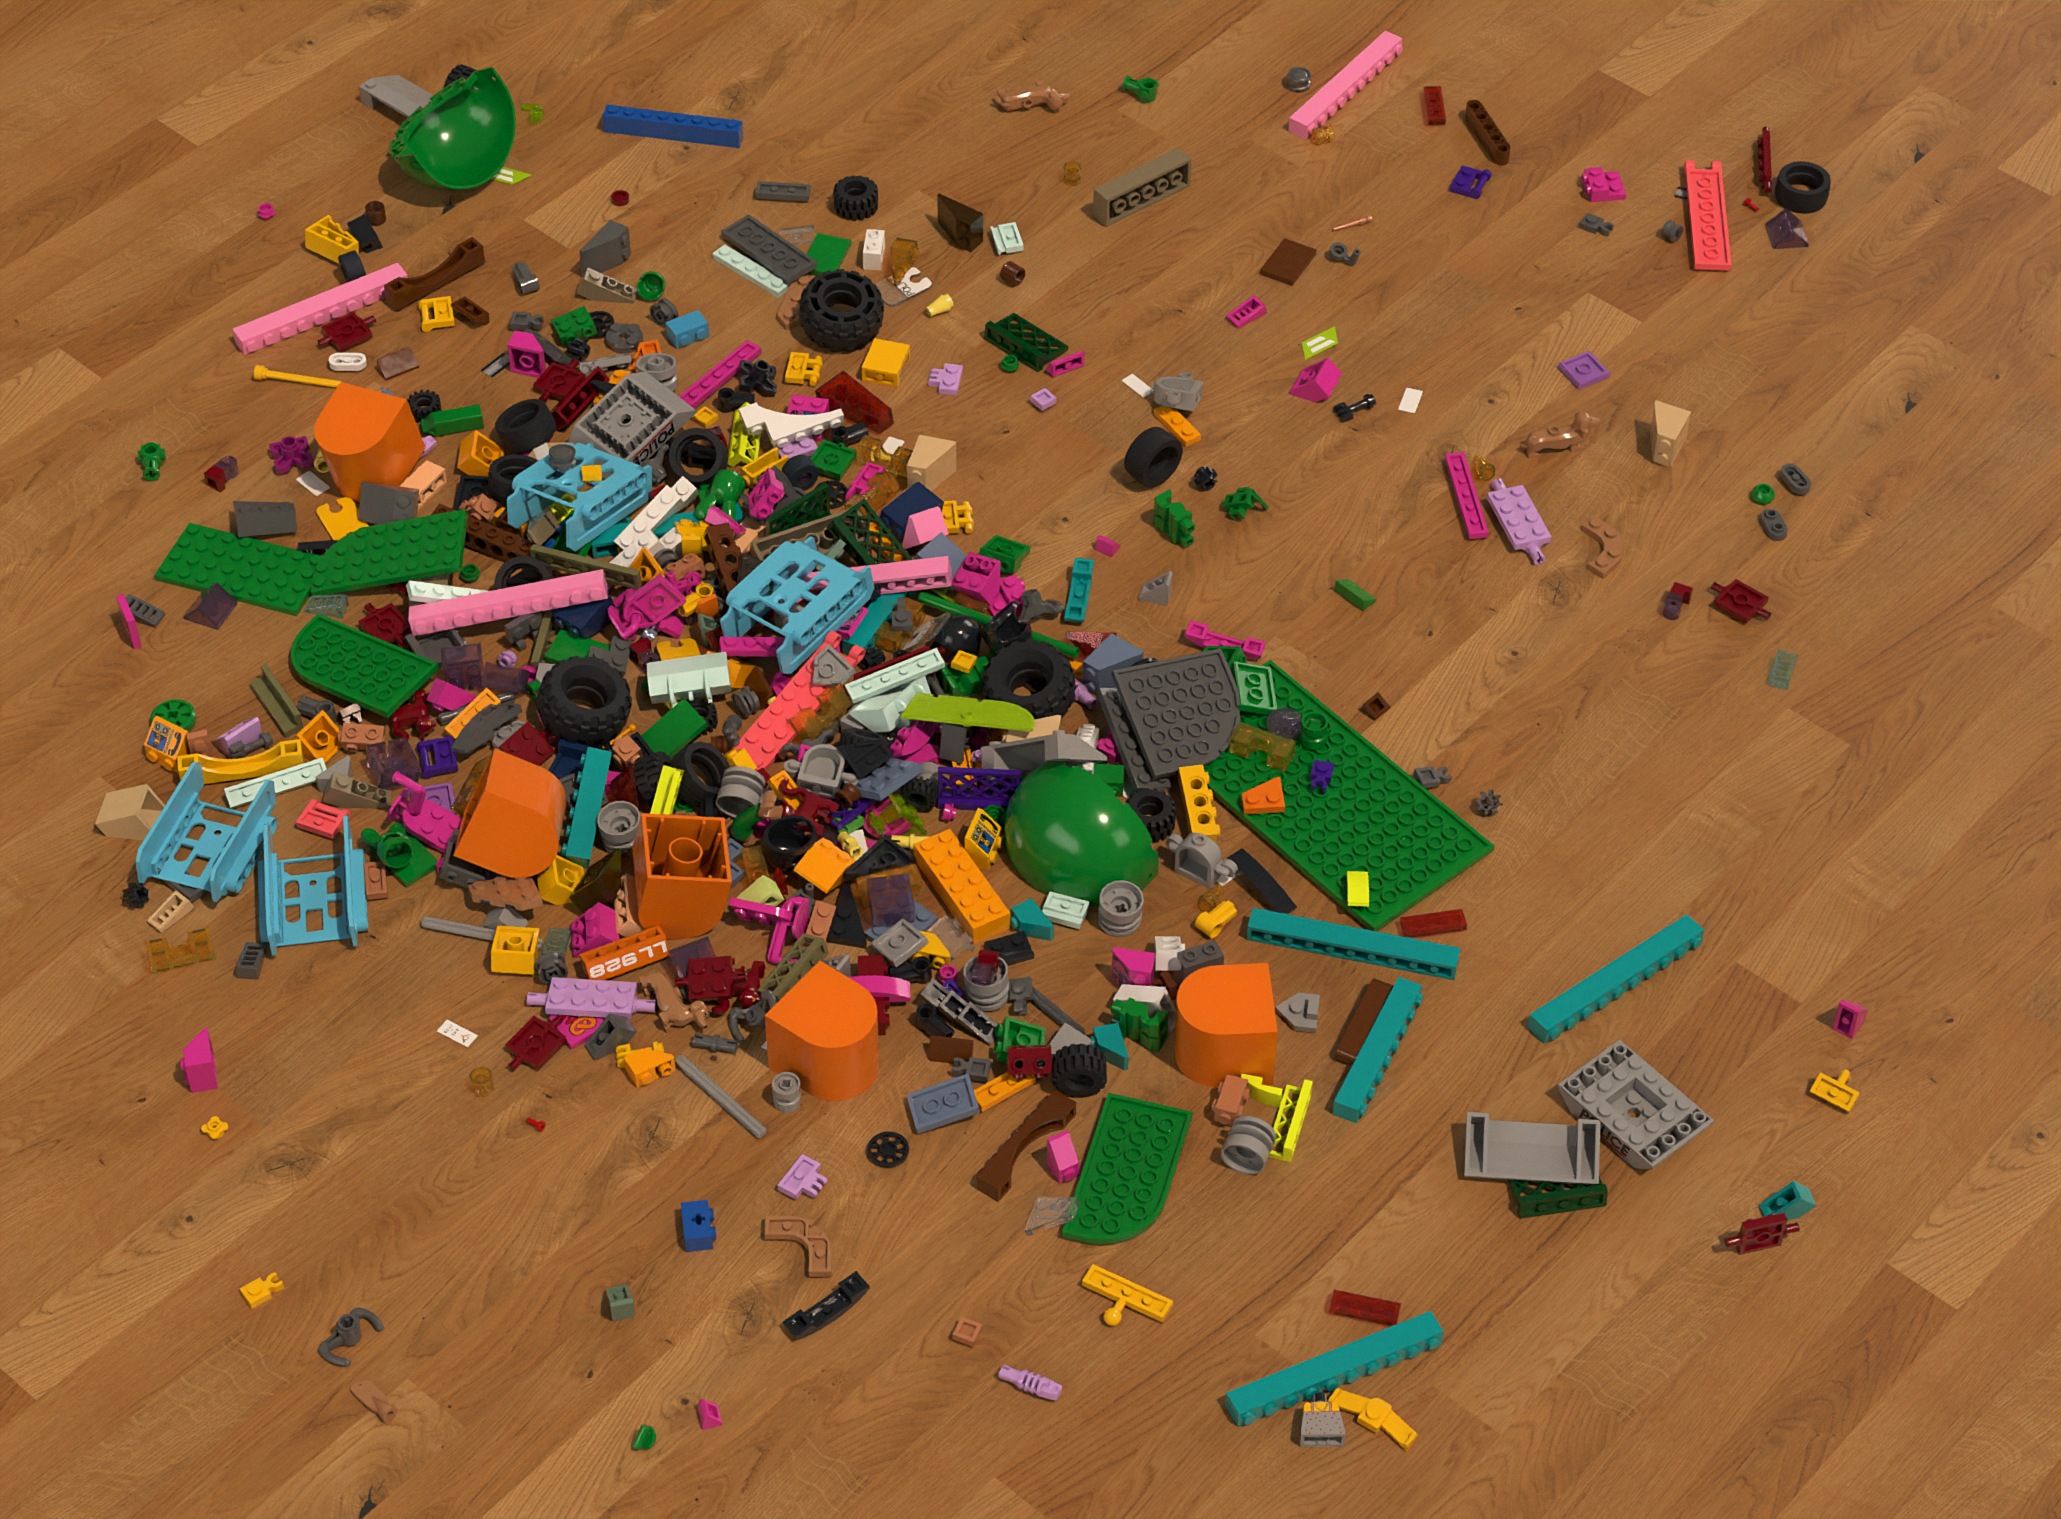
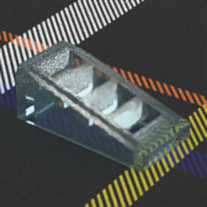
M311 596L305 612L343 618L349 606L348 596Z
M1778 649L1768 685L1788 690L1797 654ZM1779 661H1780V662H1784V663H1788V664H1791V665L1788 666V665H1785V664H1781V663H1779ZM1777 667L1787 669V670H1789V672H1788V671L1781 670V669H1777ZM1775 673L1787 675V677L1776 675ZM1774 678L1779 679V680H1783V681H1786V682H1785V683H1782V682H1779V681H1775Z
M550 927L542 955L557 952L565 958L571 929Z

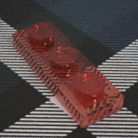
M1424 86L1423 94L1428 125H1446L1441 86Z
M1462 909L1406 916L1400 919L1404 937L1410 938L1467 930V922Z
M1334 1290L1329 1313L1393 1326L1398 1322L1401 1303Z

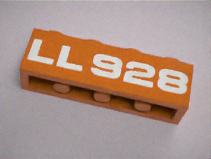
M657 925L579 955L587 979L606 980L614 976L623 975L627 971L642 968L644 965L654 961H661L665 957L670 956L666 935L660 926Z

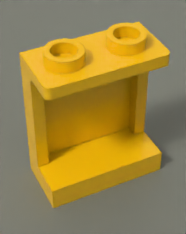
M874 338L862 365V381L898 388L900 372L905 361L910 359V345Z

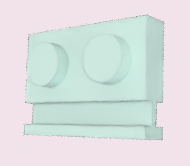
M1016 222L1001 224L996 228L990 226V232L998 255H1001V252H1006L1007 254L1024 251V245Z
M1050 891L1042 911L1050 922L1080 929L1088 912L1090 902Z

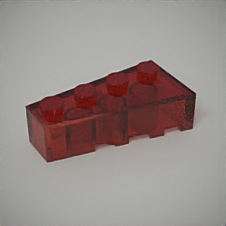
M844 370L815 390L816 398L829 399V411L841 409L844 418L855 423L864 422L867 428L877 433H882L894 424L892 409Z

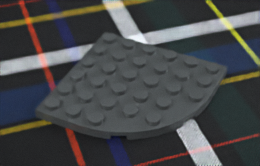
M1221 648L1112 671V679L1153 779L1178 774L1179 767L1207 766L1224 753L1235 737L1240 722V710H1238L1240 696Z

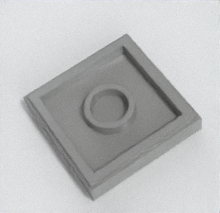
M902 918L870 944L875 951L883 955L894 967H898L929 942L927 937Z

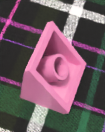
M938 506L909 516L902 543L904 549L931 541L940 532L945 535L949 534Z

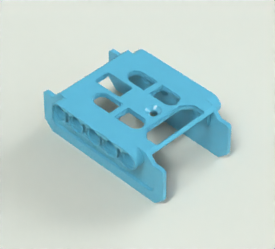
M579 442L575 445L565 443L576 449V455L574 456L576 458V466L574 468L570 467L568 471H559V468L552 469L549 466L550 455L548 454L519 473L512 482L514 493L507 498L508 524L518 528L554 502L561 503L575 509L573 516L566 521V547L577 551L648 501V493L652 491L651 466L641 467L635 463L595 449L591 443L587 445ZM599 459L606 462L601 466L602 473H613L604 481L583 482L581 466L594 465V461ZM586 483L595 485V487H593L589 491H577V489H579ZM566 493L575 495L577 499L569 503L559 498Z
M811 536L804 542L796 541L794 544L785 541L728 594L726 604L729 606V609L720 619L723 636L742 637L757 622L786 637L784 643L777 649L776 654L780 671L784 674H791L823 644L830 631L836 632L870 600L875 588L871 568L866 566L860 572L852 570L817 551L815 539ZM816 563L824 567L809 582L803 581L814 570ZM825 580L829 583L817 596L808 592L819 581ZM801 597L810 602L798 613L789 611ZM783 599L784 603L779 604L778 601ZM771 609H774L787 616L788 623L780 629L761 618Z
M192 762L138 849L135 861L138 881L144 884L147 877H154L203 889L212 893L213 902H218L220 897L227 895L229 891L234 893L240 892L264 852L263 825L269 823L271 837L276 831L277 818L271 817L272 810L276 805L274 781H264L245 813L201 802L199 800V793L204 786L202 765L199 762ZM207 807L243 816L237 827L205 820L201 813ZM195 825L206 827L199 840L186 838ZM221 831V834L215 835L214 832ZM182 845L194 848L185 861H176L174 859ZM197 856L210 859L200 877L184 874L185 871L189 870Z
M348 815L343 816L345 845H343L344 853L278 860L277 854L273 853L269 823L263 825L264 860H258L259 924L261 942H269L272 956L277 955L276 947L352 938L353 946H358V932L368 931L363 848L353 849L352 831ZM335 858H340L341 863L334 871L291 876L284 871V864ZM331 877L340 878L342 892L327 894V881ZM311 881L317 882L313 886L309 884ZM297 882L299 884L300 897L285 899L286 884ZM342 901V915L337 918L330 917L328 915V902ZM300 906V919L294 923L288 922L286 920V907ZM323 910V930L307 932L306 912Z

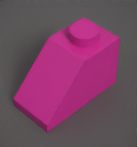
M436 678L426 700L433 703V708L443 712L444 708L453 711L472 702L477 696Z
M1841 1000L1833 1030L1852 1039L1863 1025L1867 1009L1850 1000Z
M1067 1130L1047 1139V1165L1059 1184L1071 1181L1079 1176V1160Z

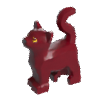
M425 690L415 692L414 704H408L406 700L391 715V730L394 735L401 737L394 741L395 746H404L409 740V734L402 729L416 725L420 740L424 741V735L430 733L437 726L436 721L429 717Z
M783 779L779 785L780 791L784 795L791 797L800 794L803 797V801L798 810H795L786 800L781 798L780 803L783 807L781 817L795 815L809 819L816 827V841H819L823 835L824 827L815 819L820 817L823 819V823L829 826L833 820L830 812L834 814L840 805L828 798L808 792L802 787L789 789L787 787L789 779ZM793 824L799 830L812 833L811 829L805 824Z
M732 958V965H735V958ZM764 961L753 962L750 971L747 973V981L734 982L732 996L740 995L741 1009L750 1008L760 1001L757 990L760 988V978L765 976L766 966ZM741 966L739 969L733 968L734 973L745 972V966ZM728 999L718 1000L722 1005L712 1007L711 1009L714 1014H724L729 1009L730 1002Z

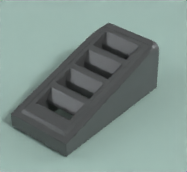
M128 594L126 596V601L136 622L155 628L165 616L164 611L133 595Z
M245 943L236 966L237 978L259 979L267 950V943Z

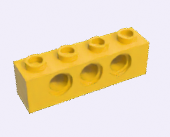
M1203 765L1179 767L1178 783L1189 834L1201 833L1216 843L1217 837L1220 836L1219 824H1215L1217 814L1216 808L1211 805L1213 794L1212 790L1208 789L1207 786L1209 784L1208 772H1204Z

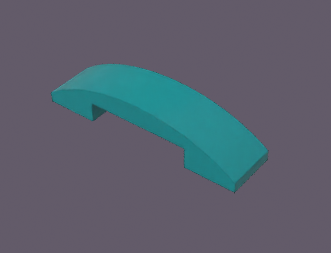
M1074 559L1072 581L1064 621L1082 623L1085 621L1094 559Z

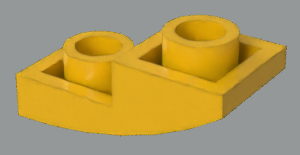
M696 534L682 536L683 557L694 553L704 563L701 536Z

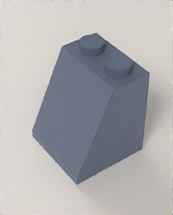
M940 532L916 554L913 560L949 556L953 580L966 555L945 534ZM952 586L936 588L943 594H946L949 590L952 592L955 590Z
M1110 634L1083 661V685L1087 687L1089 693L1097 696L1096 692L1099 688H1116L1111 676L1112 671L1131 667L1134 663L1144 659V651L1114 634Z

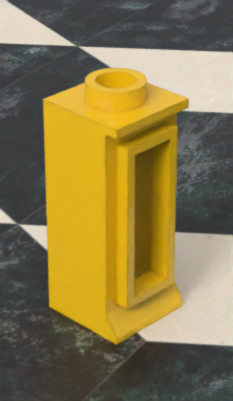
M775 447L741 468V476L745 480V486L753 490L758 483L757 476L761 475L767 468L771 469L774 465L782 471L788 456L785 455L779 459V449Z

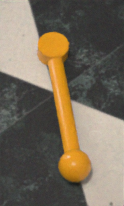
M630 724L625 731L612 739L610 744L612 745L619 737L625 736L630 731H635L636 726Z

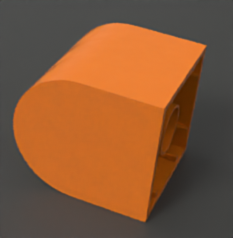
M340 382L318 416L314 427L315 439L337 490L344 497H349L354 502L359 503L362 481L400 486L409 476L426 448L407 399Z
M494 748L463 813L453 856L513 878L530 877L544 871L554 861L560 842L567 803L566 793L561 782L548 770Z
M641 813L632 848L640 924L645 930L659 925L665 933L666 939L671 940L689 939L705 934L713 929L721 920L732 884L725 818Z
M819 961L765 1014L768 1067L777 1074L782 1072L794 1073L800 1080V1088L814 1097L830 1101L847 1100L865 1092L874 1083L879 1073L877 1005L873 996L866 988L824 962Z
M1269 964L1208 966L1198 969L1187 976L1178 989L1176 1002L1174 1057L1181 1072L1198 1084L1219 1088L1220 1082L1225 1081L1227 1074L1240 1078L1241 1074L1262 1077V1085H1273L1278 1031Z

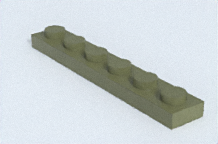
M535 544L530 548L531 557L542 561L549 568L573 574L603 569L606 582L637 590L642 586L640 570Z

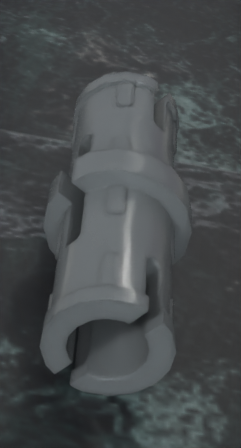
M698 1033L694 1035L693 1047L712 1049V1052H717V1050L734 1054L737 1052L738 1040L721 1038L719 1035L708 1036Z

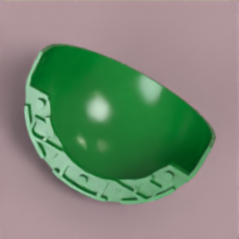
M494 67L472 72L467 79L462 77L444 87L429 98L431 101L425 107L419 106L395 132L396 138L390 141L389 153L397 165L413 180L434 189L447 191L463 190L487 182L503 166L513 145L516 116L511 94Z
M1061 761L1043 762L1026 775L1014 791L1007 807L1004 820V843L1007 855L1014 868L1030 885L1046 895L1051 891L1089 901L1090 906H1099L1101 891L1107 884L1113 881L1124 880L1132 882L1142 891L1158 875L1159 858L1157 851L1152 849L1150 843L1153 840L1147 828L1129 804H1123L1115 796L1117 792L1090 772L1076 765L1072 768L1065 766V762Z

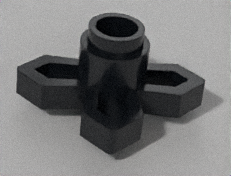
M740 360L738 372L743 376L739 380V390L751 392L753 389L758 388L763 395L774 397L777 387L772 380L776 376V367L770 366L764 360H757L754 364L750 361Z

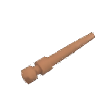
M1370 215L1365 216V218L1361 217L1358 220L1334 227L1332 230L1336 231L1355 225H1363L1365 222L1370 223L1372 222V217Z

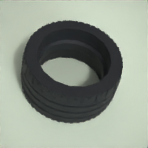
M1806 161L1789 163L1779 172L1775 188V198L1788 211L1800 214L1817 212L1825 206L1828 200L1831 186L1830 175L1823 167L1815 163ZM1791 185H1806L1814 190H1800Z
M527 399L506 409L497 418L495 427L506 449L511 453L518 454L531 451L546 443L553 436L556 430V423L544 401Z
M1157 426L1151 427L1143 431L1131 443L1125 455L1124 467L1134 479L1144 486L1156 487L1164 483L1174 473L1182 459L1183 447L1166 430Z
M691 428L681 432L672 442L669 449V463L672 471L679 479L684 476L692 485L700 487V485L705 484L711 485L715 474L727 468L728 454L724 443L716 434L703 428ZM706 440L716 450L715 463L706 473L697 476L691 475L681 466L682 452L691 442Z
M519 454L505 455L494 460L490 464L488 472V491L490 497L501 505L507 506V498L514 493L512 489L514 478L539 460Z
M518 556L511 558L500 567L495 577L494 588L495 590L506 588L510 576L516 570L524 567L538 571L543 581L554 579V576L542 561L530 556Z
M704 742L689 744L669 762V767L684 770L678 791L679 797L696 807H700V801L704 800L705 797L717 799L724 770L730 767L728 761L718 749ZM691 763L702 770L707 777L709 785H706L697 777Z

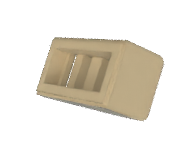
M175 890L152 914L147 922L162 933L187 915L194 908V905ZM161 919L163 923L159 924L157 920Z

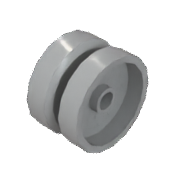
M650 353L639 357L636 361V373H649L672 392L678 387L677 362L673 356L665 353Z

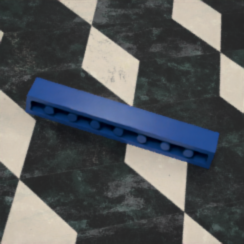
M606 105L602 115L604 132L733 148H740L743 140V122L734 119L616 105Z

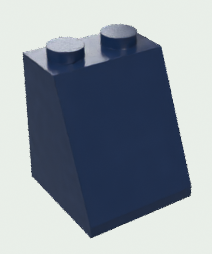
M916 482L881 510L880 519L902 545L909 516L937 506L942 513L944 501L923 484Z
M608 594L607 599L556 608L551 613L554 623L559 628H566L573 636H580L586 640L612 623L609 618L608 607H615L611 595Z

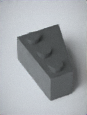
M233 501L234 522L238 537L297 532L296 510L293 503Z
M941 723L940 732H942L939 758L962 764L964 750L970 749L971 744L969 741L972 736H977L981 727H964L961 724Z

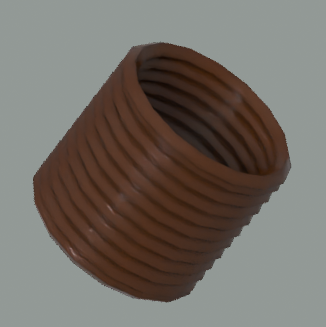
M371 201L365 205L366 218L372 226L384 224L386 221L384 204L380 201Z
M1008 261L1003 265L1000 277L1010 284L1017 286L1025 277V269L1012 261Z

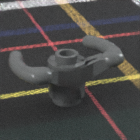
M667 444L662 445L658 449L654 459H647L640 465L641 467L646 465L652 467V483L657 486L661 485L668 478L667 471L662 467L663 460L669 452Z
M1037 589L1026 590L1022 593L1023 609L1019 620L1021 622H1029L1030 619L1041 617V614L1044 612L1057 614L1062 612L1064 607L1057 600L1047 599L1043 601Z
M832 729L824 730L817 739L812 741L811 739L803 740L800 742V745L804 744L813 747L819 744H830L835 737V733ZM791 742L783 745L778 752L779 758L787 760L788 755L786 753L788 752L797 756L800 745Z
M764 990L761 993L760 1001L750 1008L744 1010L734 1007L730 1011V1029L738 1042L744 1040L738 1028V1018L747 1020L751 1026L765 1028V1014L777 1003L776 997L771 990Z
M359 1307L350 1311V1314H345L339 1318L336 1323L337 1329L319 1345V1353L332 1364L348 1367L351 1363L348 1358L335 1356L330 1351L342 1344L352 1346L360 1341L362 1337L359 1324L361 1318L368 1319L377 1331H382L384 1326L380 1318L367 1309Z

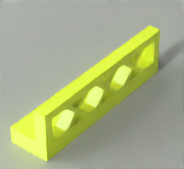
M745 402L734 413L727 463L732 467L736 466L740 461L748 464L758 458L761 433L748 436L739 414L740 408L751 405L748 402ZM748 438L751 440L753 446H751L748 442ZM747 451H748V453H749V455H750L751 458H749V457H747V456L745 455V453H746Z
M663 765L650 814L672 815L684 770Z
M1304 1079L1302 1088L1286 1085L1273 1127L1277 1137L1273 1146L1281 1143L1283 1145V1153L1272 1150L1269 1153L1270 1158L1291 1162L1312 1095L1313 1081ZM1289 1093L1300 1095L1299 1099L1292 1102L1288 1097ZM1292 1109L1294 1115L1287 1119L1283 1112ZM1287 1126L1289 1129L1288 1134L1281 1136L1278 1129Z

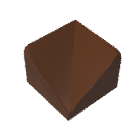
M1379 692L1363 703V706L1375 720L1391 708Z

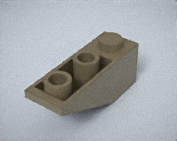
M587 267L579 281L576 293L593 301L633 304L637 289Z
M550 507L529 521L528 533L526 535L532 544L542 545L560 526Z
M333 772L325 786L323 802L341 808L388 809L392 791Z

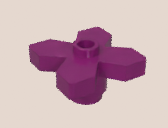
M288 436L283 438L281 442L269 444L272 457L277 458L274 461L277 474L289 472L294 464L303 469L314 466L312 454L306 452L309 449L306 436L298 438Z

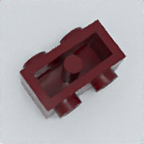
M1051 1044L1007 1046L1008 1075H1013V1078H1025L1026 1074H1034V1077L1043 1078L1047 1077V1074H1052ZM1040 1059L1044 1060L1041 1064L1037 1063ZM1017 1060H1021V1061H1022L1021 1064H1016L1015 1062H1016Z

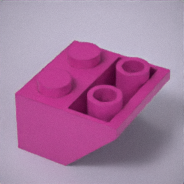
M969 552L952 580V587L961 597L991 605L1000 589L1001 562Z
M599 902L571 923L572 951L575 958H580L579 954L619 940V934L616 933L615 910Z

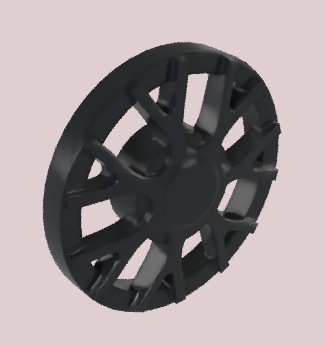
M605 311L589 313L591 317L597 316L592 320L598 332L590 338L606 336L610 326L615 323L613 316Z
M827 480L815 487L817 488L823 483L829 485V501L834 502V504H830V509L839 508L847 502L845 497L848 488L841 482Z
M891 1131L881 1132L870 1140L868 1155L871 1161L878 1166L885 1168L896 1167L907 1159L909 1144L905 1137L899 1133ZM889 1137H895L896 1139L893 1142L889 1140ZM881 1138L884 1142L878 1144L876 1141ZM904 1143L905 1147L897 1149V1145ZM871 1148L880 1149V1152H871ZM897 1153L904 1154L901 1158L896 1156ZM880 1156L884 1157L882 1161H879L877 1158ZM893 1158L894 1162H888L887 1159Z

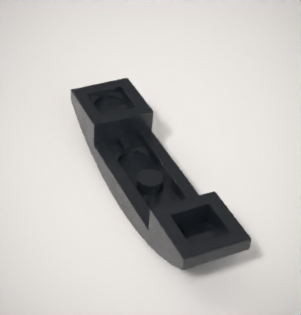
M857 1271L839 1282V1288L805 1312L800 1309L782 1322L795 1339L806 1337L826 1327L846 1313L866 1294L870 1286Z

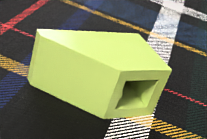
M764 875L756 879L753 884L736 897L775 907L784 900L776 882Z

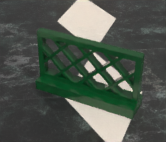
M1015 313L996 323L989 321L985 325V340L1006 353L1016 356L1019 361L1037 372L1043 370L1045 363L1068 351V345ZM1010 329H1020V331H1011ZM1024 337H1031L1034 339H1024Z
M823 483L766 519L767 536L832 515L830 513L829 485ZM816 503L812 511H810L813 504ZM799 512H801V514L799 515L798 519L795 520V518L797 517V515L799 514ZM784 521H787V522L785 523L784 527H783L782 529H780L781 526L783 525Z
M865 499L833 519L827 526L836 540L841 539L846 543L843 548L858 567L897 562L894 561V553H900L905 559L904 561L912 560ZM863 506L867 511V517L857 515L859 507ZM845 517L853 519V527L846 526L842 520ZM857 520L866 521V530L856 528ZM870 522L876 523L879 526V532L869 531ZM856 532L865 534V542H860L856 539ZM869 535L878 536V545L868 543ZM882 537L888 538L891 541V547L881 546ZM868 547L877 549V558L871 557L868 554ZM881 550L890 552V560L881 558Z
M1600 1176L1599 1185L1588 1187L1584 1186L1585 1184L1561 1183L1557 1187L1549 1182L1525 1181L1522 1184L1515 1180H1508L1518 1206L1520 1219L1607 1205L1608 1189L1606 1184H1602ZM1530 1182H1533L1540 1186L1536 1190L1529 1187L1528 1185ZM1566 1185L1573 1187L1574 1189L1564 1190L1563 1188ZM1547 1188L1553 1192L1542 1193V1190ZM1523 1191L1531 1194L1526 1196H1520V1194Z

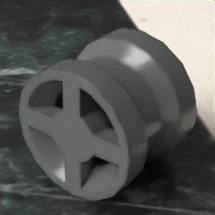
M1668 220L1661 230V235L1669 237L1672 242H1676L1683 233V227L1675 225V222L1672 220Z

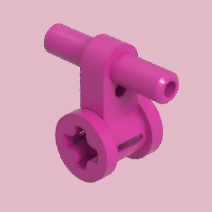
M674 572L667 573L668 581L682 594L690 595L694 592V588L696 589L702 581L701 575L697 572H688L684 576V580L676 581Z

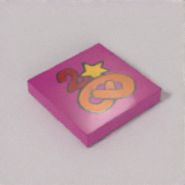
M123 594L118 595L116 599L124 628L133 648H140L141 642L135 618Z
M555 1014L548 1017L549 1022L556 1016ZM559 1015L562 1016L564 1021L556 1029L566 1036V1044L570 1049H573L588 1041L604 1020L601 1017Z

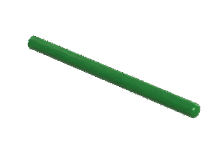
M921 592L918 595L919 603L952 615L968 616L982 626H985L993 618L987 614L926 592ZM1032 631L1035 641L1050 643L1070 658L1076 659L1080 651L1078 647Z

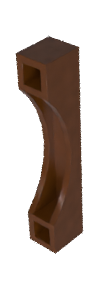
M471 237L458 244L449 257L432 271L414 278L398 277L384 285L386 302L396 310H399L485 262L483 245Z
M1054 1090L1050 1096L1047 1095L1043 1099L1041 1106L1031 1112L1028 1120L1024 1124L1019 1125L1014 1136L1004 1142L1002 1149L998 1153L992 1155L986 1167L978 1171L976 1175L977 1190L999 1202L1011 1189L1012 1169L1021 1152L1039 1137L1054 1131L1063 1130L1076 1116V1102L1057 1090Z

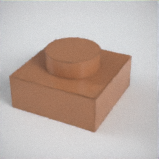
M961 1317L952 1334L953 1340L974 1347L983 1330V1324Z

